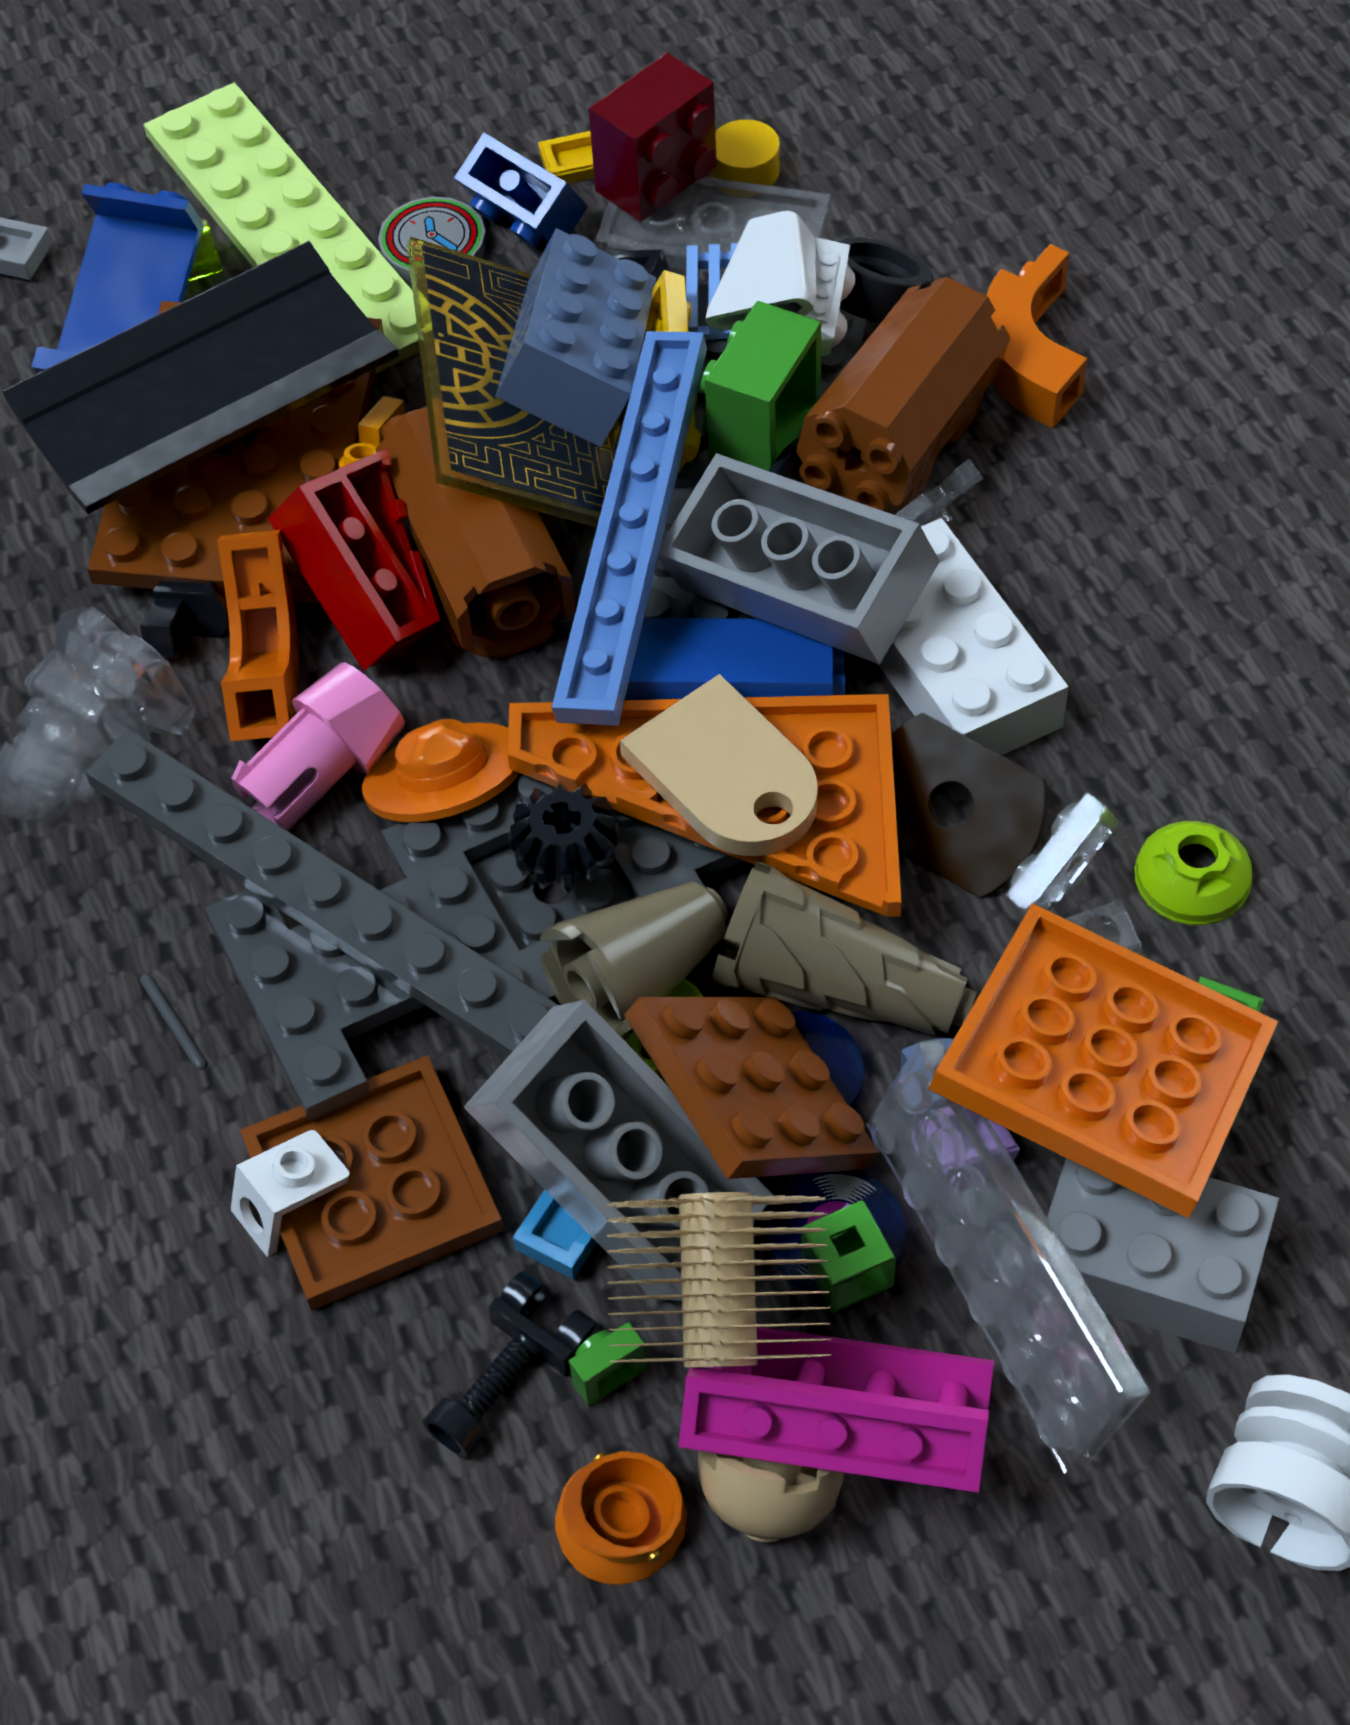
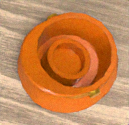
M620 1451L609 1455L600 1453L593 1458V1462L577 1470L564 1486L555 1514V1532L562 1553L578 1572L589 1579L605 1584H629L644 1580L655 1574L674 1556L685 1537L687 1509L676 1478L663 1463L644 1453Z

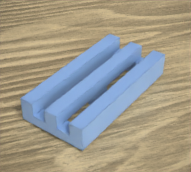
M731 243V251L720 252V244H709V253H698V245L687 246L686 301L691 303V317L688 330L689 332H704L705 340L728 339L731 330L699 326V269H709L710 304L720 283V268H727L738 243Z

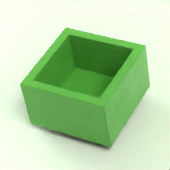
M757 300L745 320H738L733 325L728 337L727 347L718 360L713 359L708 363L701 379L700 390L702 394H705L706 413L702 429L703 433L707 434L708 457L710 461H712L717 453L769 471L781 452L800 436L805 416L821 398V321Z

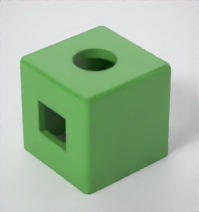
M864 1201L856 1202L802 1226L806 1228L827 1229L826 1231L801 1233V1244L815 1243L828 1245L801 1248L802 1259L828 1260L827 1262L805 1263L811 1275L829 1276L813 1278L819 1291H829V1293H821L827 1306L830 1307L831 1313H835L894 1286L896 1257Z

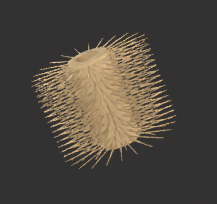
M713 1192L679 1195V1198H671L673 1200L645 1199V1201H625L606 1204L607 1207L679 1208V1215L658 1214V1216L618 1217L606 1221L623 1223L680 1222V1230L628 1232L625 1234L607 1235L608 1237L616 1238L676 1237L680 1238V1247L619 1249L607 1252L642 1254L681 1253V1262L607 1266V1268H681V1279L607 1282V1284L681 1283L682 1294L628 1296L611 1297L608 1299L682 1298V1311L608 1313V1315L682 1314L683 1326L609 1329V1331L683 1329V1342L609 1345H683V1357L611 1360L610 1362L684 1361V1367H726L758 1365V1359L832 1356L831 1354L758 1355L757 1343L823 1341L831 1339L757 1340V1327L830 1324H757V1311L830 1309V1307L756 1308V1296L829 1293V1291L756 1292L755 1281L813 1279L829 1276H755V1266L827 1262L828 1260H754V1250L812 1248L828 1245L815 1243L754 1244V1236L799 1234L826 1231L827 1229L806 1227L760 1229V1227L753 1228V1220L811 1218L827 1214H824V1212L796 1211L753 1213V1206H758L757 1204L782 1205V1203L817 1202V1200H825L826 1197H785V1195L759 1197V1195L752 1196V1193Z

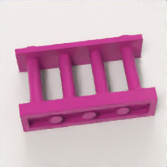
M757 1327V1340L831 1339L823 1341L757 1343L758 1355L831 1354L832 1356L758 1359V1365L690 1367L687 1372L679 1438L680 1448L979 1493L994 1360L768 1327Z

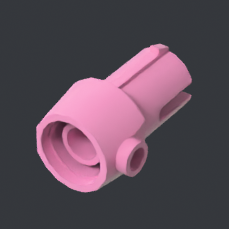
M346 662L339 663L292 700V706L296 715L247 764L239 760L231 778L233 780V787L242 798L246 799L251 795L258 801L252 807L253 810L288 832L351 768L361 774H368L405 726V720L401 712L386 694L365 674Z

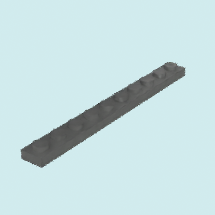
M129 729L85 771L91 787L505 1058L514 1051L553 1006H558L547 997Z

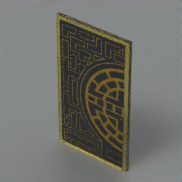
M410 237L407 244L436 483L597 528L622 430L620 418L618 417L605 442L600 447L495 397L531 274Z

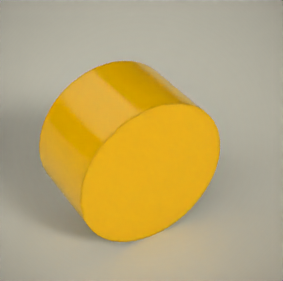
M743 119L726 123L716 130L717 166L712 169L711 174L714 181L721 188L733 193L750 194L762 191L776 181L780 172V143L774 129L760 121Z

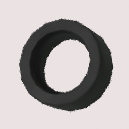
M849 237L836 241L850 245L847 264L855 274V284L850 294L840 302V309L854 316L881 323L908 288L921 285L920 289H923L931 284L933 273L927 263L899 246L863 237Z

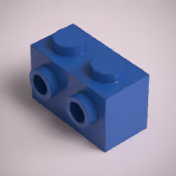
M486 133L482 134L454 177L473 197L469 203L470 207L496 223L500 216L513 223L509 230L534 248H537L541 240L548 244L556 228L570 234L588 207L567 182Z

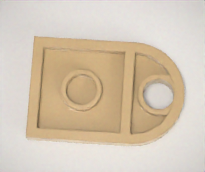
M720 674L620 740L621 756L707 842L722 851L741 856L773 854L795 844L805 835L814 821L817 811L818 784L811 763L800 750ZM767 807H780L791 815L780 824H767L756 817L759 811Z

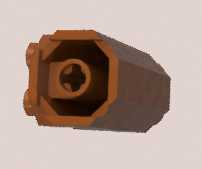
M949 277L934 280L927 288L920 289L921 285L908 288L805 416L796 453L802 461L800 475L807 485L890 514H894L895 510L907 509L928 483L936 456L947 442L959 441L976 418L985 390L1000 371L1010 336L1004 325L998 330L991 316L995 312V308L988 296Z
M442 401L389 419L382 428L384 439L375 450L376 452L386 448L388 450L392 466L387 470L395 499H403L408 517L403 521V525L411 550L419 551L424 569L434 588L438 612L454 645L469 650L472 654L478 656H491L501 659L545 643L555 632L560 614L562 613L566 620L576 609L572 577L528 492L451 469Z

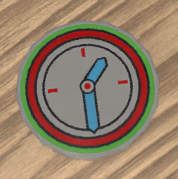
M431 196L412 200L393 210L382 223L378 241L382 256L402 279L411 283L426 284L422 245L480 262L486 249V231L481 216L468 204L453 198Z

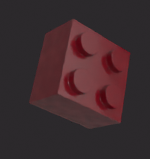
M668 52L588 108L595 191L640 222L658 209L667 206L674 197L696 181L705 178L717 166L714 82Z

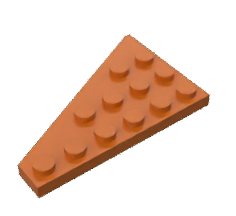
M889 694L744 697L803 753L815 771L818 784L817 811L811 827L795 844L782 851L764 856L735 855L711 845L621 756V739L681 699L624 700L618 726L557 723L552 710L553 702L509 703L508 761L510 770L556 787L560 779L566 786L567 791L574 792L586 783L592 791L593 798L606 797L611 808L615 811L753 865L758 861L776 867L778 871L789 879L881 915L901 917V886ZM767 807L756 815L759 820L767 824H780L791 816L785 809L780 807Z

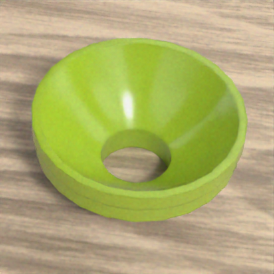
M1180 821L1156 830L1141 847L1134 868L1136 886L1147 905L1159 915L1173 922L1186 925H1208L1232 916L1245 903L1252 885L1251 861L1240 841L1227 830L1201 821ZM1201 844L1208 847L1214 853L1216 861L1208 867L1194 868L1185 864L1178 852L1186 845Z

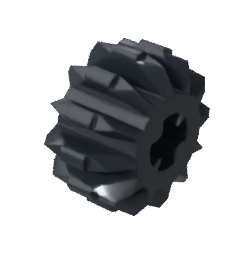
M560 779L554 792L550 794L534 787L530 796L531 804H516L515 812L513 813L514 824L510 826V831L508 832L510 850L514 852L517 868L521 871L522 876L535 874L536 882L542 890L557 880L561 881L562 887L569 894L574 880L579 878L594 886L598 878V869H612L615 860V847H617V842L620 841L619 824L615 822V817H612V808L607 798H593L592 791L586 783L574 792L567 791L566 786Z

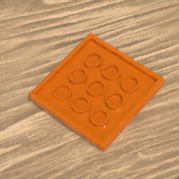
M1032 903L936 1069L928 1089L1189 1219L1211 1174L1278 1021Z

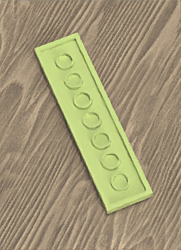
M235 82L143 124L148 139L253 268L307 241L311 242L329 268L330 273L367 318L382 319L384 335L398 349L399 357L377 367L375 374L435 345L429 309Z

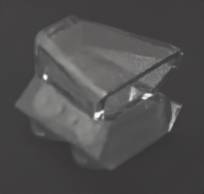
M83 606L60 613L54 649L34 668L24 682V688L37 709L98 757L127 729L149 743L150 732L185 736L196 711L169 662L142 638L132 634L128 636L107 616L93 607L85 608Z

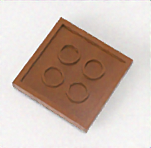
M639 997L625 1013L624 1016L726 1179L864 1170L878 1155L879 1151L866 1133L862 1118L853 1108L848 1106L830 1079L827 1065L819 1056L813 1053L795 1026L796 1022L793 1014L784 1004L779 1002L777 997Z
M428 1055L366 1079L370 1090L369 1095L310 1122L302 1106H298L240 1129L250 1158L309 1130H314L349 1170V1179L346 1184L282 1215L280 1234L311 1311L504 1232L500 1214Z

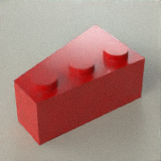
M387 448L298 486L267 518L274 530H281L282 543L363 671L411 647L440 621L419 551L411 550L403 525V521L408 517L403 499H395L387 470L392 466Z

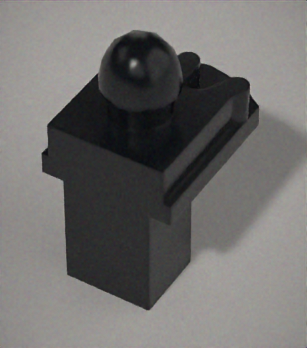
M159 581L152 591L154 600L140 624L146 656L175 657L186 635L222 638L229 626L226 600L214 589L216 586L214 582Z

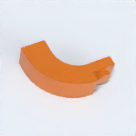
M1052 244L1043 251L1035 262L1028 261L1018 276L1001 268L994 277L986 294L995 308V312L991 316L998 330L1004 325L1010 336L1000 371L993 379L992 384L1000 395L1013 407L1050 428H1054L1083 394L1087 365L1086 357L1053 342L1035 324L1066 289L1069 252Z
M281 530L222 535L218 538L217 543L228 610L230 658L228 670L221 681L229 738L230 742L272 738L296 715L292 706V700L299 695V645L293 591L291 585L288 584Z

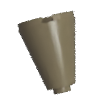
M688 882L558 922L544 930L540 937V941H549L550 950L540 955L545 976L560 1005L586 1000L623 1040H626L634 1030L624 1016L625 1013L639 997H668L725 937V922L728 919L727 908L716 891L709 887L704 888L696 882Z

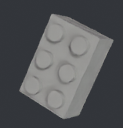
M1066 1158L1034 1256L1029 1290L1235 1354L1246 1322L1279 1198L1209 1177L1188 1219Z

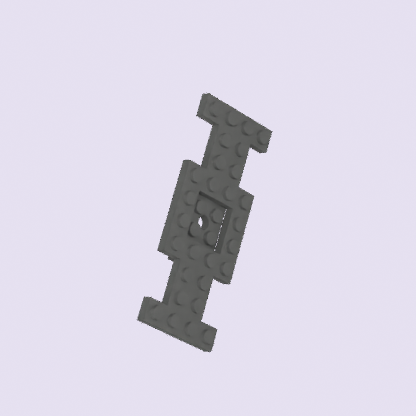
M520 773L501 793L470 810L437 820L400 822L382 830L383 844L403 880L380 889V891L557 1005H560L547 981L541 963L540 955L550 950L549 941H540L541 933L558 922L684 883L696 882L705 888L702 883L703 880L745 861L612 809V817H615V822L619 824L620 841L617 842V847H615V860L612 869H598V878L594 886L581 878L574 880L569 896L560 903L547 904L541 902L535 896L541 888L536 882L535 874L522 876L521 871L516 866L514 852L510 848L470 865L475 861L509 847L508 832L510 831V826L514 824L513 813L515 812L516 804H531L530 796L534 787L547 794L554 792V786ZM555 880V881L552 882V883H560V884H561V881ZM249 889L204 907L208 922L308 1121L310 1122L369 1095L368 1082L347 1041L426 1005L301 924L288 930L278 909Z

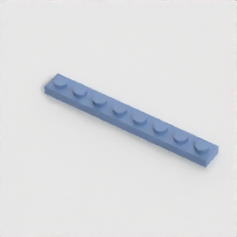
M646 331L552 704V710L557 723L619 725L707 351L704 332Z

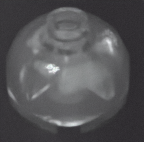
M36 696L29 701L15 722L27 728L26 731L21 730L13 743L6 741L0 752V815L27 824H46L66 815L76 800L84 804L90 801L95 789L90 786L85 771L93 763L95 746L90 731L75 714L58 704Z

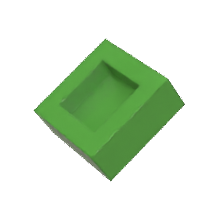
M627 1322L626 1324L622 1325V1326L619 1327L618 1329L633 1328V1327L631 1326V1324H630L629 1322ZM609 1330L600 1331L585 1340L577 1349L575 1357L569 1360L573 1386L588 1407L648 1369L647 1362H610L611 1360L646 1359L645 1346H609L644 1343L635 1330H616L612 1333Z

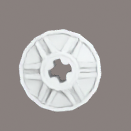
M1266 1375L1254 1382L1246 1400L1245 1412L1240 1414L1236 1423L1234 1437L1237 1443L1225 1449L1208 1488L1206 1503L1214 1517L1229 1531L1258 1547L1262 1545L1272 1515L1289 1522L1290 1524L1270 1551L1271 1553L1300 1566L1315 1570L1341 1571L1349 1568L1350 1394L1317 1380L1293 1375Z

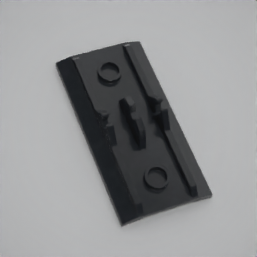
M307 241L3 390V394L23 428L73 498L87 514H90L210 452L229 456L233 452L228 444L229 442L240 437L245 445H250L261 426L399 357L398 349L380 330L373 326L330 273L329 268L311 242Z

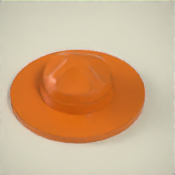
M440 719L407 733L398 745L383 755L371 771L366 774L362 784V793L367 807L377 816L387 820L423 822L450 817L485 803L505 790L520 774L509 768L508 727L493 723H463L455 719Z

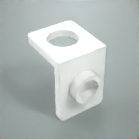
M309 1130L236 1165L231 1211L268 1258L277 1252L282 1215L346 1184L350 1173L316 1131ZM249 1200L256 1207L261 1217L263 1228L255 1220L249 1206Z

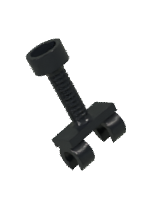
M525 1271L515 1275L504 1288L500 1298L496 1297L488 1306L491 1323L510 1336L512 1341L504 1347L503 1351L494 1359V1362H491L489 1367L485 1369V1372L480 1375L481 1378H478L476 1383L472 1384L471 1388L462 1396V1399L455 1402L446 1397L441 1398L423 1419V1424L430 1435L460 1458H466L483 1439L485 1432L479 1424L481 1416L486 1413V1410H489L490 1405L495 1403V1400L500 1396L499 1394H502L504 1389H507L509 1384L513 1382V1379L522 1371V1368H525L527 1363L531 1361V1358L538 1356L566 1377L570 1373L569 1360L575 1357L579 1346L589 1337L598 1333L594 1329L599 1323L579 1309L573 1311L562 1322L554 1337L528 1319L529 1316L544 1300L546 1295L540 1292L544 1284Z

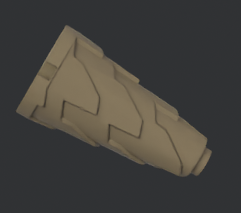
M758 861L755 862V867L751 869L724 937L727 950L724 956L718 954L711 979V984L728 991L745 990L766 997H777L780 1001L820 1011L828 1009L862 1019L891 1022L937 1036L938 1031L948 1033L951 1025L961 1028L972 1008L977 991L965 987L968 978L960 975L961 968L919 950L902 937L859 917V913L856 910L787 878L776 867Z

